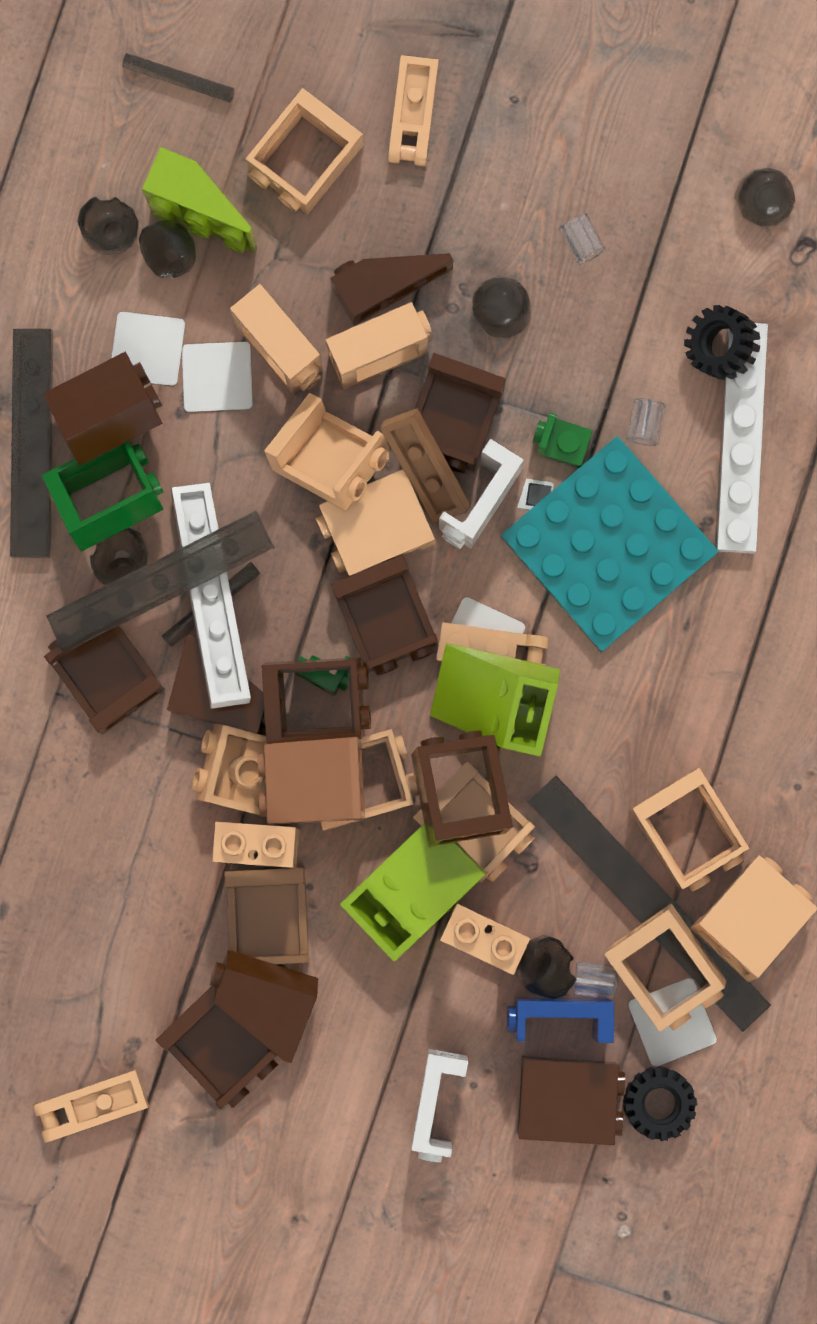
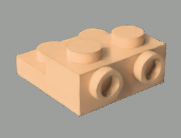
M214 724L213 731L207 730L201 745L202 753L207 754L203 769H196L192 780V790L197 792L195 799L260 815L259 794L266 793L265 777H259L257 757L258 753H264V744H267L266 736L222 724Z

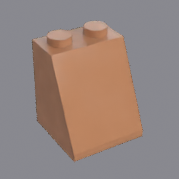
M358 737L264 744V753H258L257 763L259 777H265L266 793L259 794L260 816L267 817V824L365 820L362 743Z

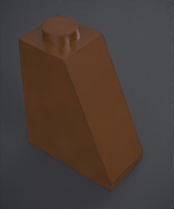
M187 634L167 710L171 713L261 734L262 727L265 728L263 691L249 680L250 703L210 708L198 638Z
M228 950L223 964L216 962L209 985L215 987L213 1002L283 1061L292 1063L317 999L318 978Z

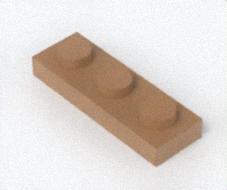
M418 408L384 420L380 429L432 522H438L443 511L452 517L467 512L470 503Z

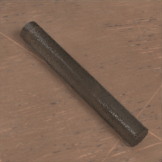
M126 53L124 56L123 68L229 103L233 98L235 90L233 87Z
M249 562L228 580L231 597L260 574L252 562ZM190 611L162 635L171 647L195 628L193 611Z

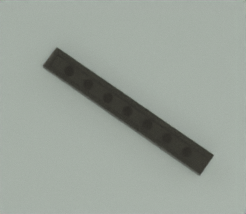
M557 775L528 801L530 806L641 924L671 903L689 929L694 922ZM670 928L655 938L700 988L709 983ZM692 931L727 980L725 988L721 990L724 996L715 1004L741 1032H744L771 1004L750 982L746 981Z

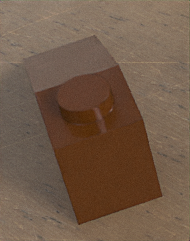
M450 253L369 258L362 259L357 263L351 260L335 269V276L330 278L331 287L355 326L453 270V258Z

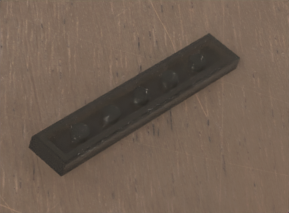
M13 329L11 558H51V494L42 474L52 470V412L43 394L53 388L52 329Z
M254 511L46 616L60 649L65 653L275 547L257 511Z

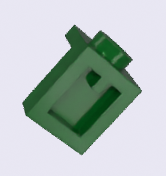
M549 413L547 422L539 420L532 442L539 444L536 455L580 468L593 430L556 419V414Z
M312 655L309 660H321V659L318 658V657H316V656H313V655ZM300 656V658L298 659V661L307 660L302 656ZM349 669L337 670L335 675L330 673V670L294 672L297 676L333 696L336 695L338 689L345 692L349 686Z

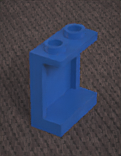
M515 997V1006H507L508 1032H514V1037L517 1041H525V1021L528 1017L593 1018L592 1038L597 1043H614V1002L610 999Z

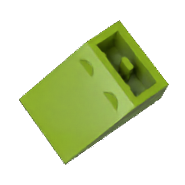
M160 147L142 187L148 206L153 211L152 215L168 224L178 221L188 225L187 230L201 238L208 239L212 235L224 240L222 244L235 252L244 253L246 249L255 253L257 246L251 226L200 165L192 159Z
M446 643L430 716L465 732L482 731L483 736L494 734L496 744L499 747L541 757L561 669Z
M423 824L340 905L395 962L487 873L458 842L429 847L425 824Z

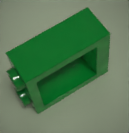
M127 441L80 466L74 458L42 474L68 533L81 552L164 510L158 498V495L164 493L154 472L146 474L143 467L150 463L139 443L132 446L130 441ZM130 464L142 491L83 521L71 494Z

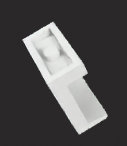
M490 439L482 451L480 465L495 474V476L464 522L458 521L443 511L439 518V529L443 533L441 537L458 549H461L463 545L472 549L520 475L524 460Z
M428 1048L411 1150L418 1152L419 1159L442 1162L443 1156L451 1157L452 1141L432 1138L430 1135L441 1074L466 1077L467 1055Z

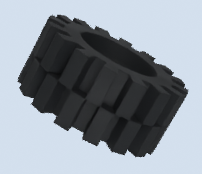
M714 305L713 310L705 308L702 310L704 318L696 315L692 319L697 324L695 329L688 326L686 330L687 334L692 335L691 339H684V346L691 349L685 352L686 356L693 361L691 365L707 375L721 380H725L726 377L729 379L737 378L736 371L741 374L748 371L744 365L746 362L753 365L756 361V358L751 357L752 351L759 352L760 345L754 343V340L760 339V333L753 330L757 326L754 321L749 319L750 317L725 305L724 308L721 305ZM723 329H730L733 334L731 347L723 356H715L712 352V343L715 336Z
M650 1067L642 1073H637L633 1081L628 1083L626 1087L627 1092L623 1098L625 1104L624 1111L631 1125L640 1134L652 1140L668 1141V1138L681 1136L680 1133L683 1130L687 1131L689 1129L691 1120L695 1119L696 1116L695 1106H697V1098L694 1096L692 1086L681 1074L666 1067ZM657 1088L669 1090L675 1099L673 1112L663 1119L651 1117L645 1109L646 1096Z

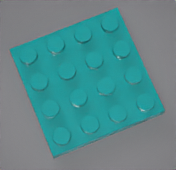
M618 436L500 536L600 653L719 552Z

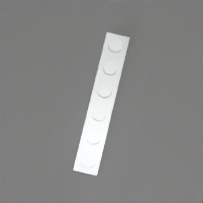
M755 323L757 327L753 330L760 333V339L754 340V343L760 345L759 352L752 351L751 357L756 358L754 364L746 362L744 364L748 369L746 373L741 374L736 371L737 378H725L716 549L719 552L750 554L756 552L768 324ZM727 329L726 352L731 347L733 341V334L730 329Z
M210 483L172 487L171 498L210 708L250 703L251 696Z

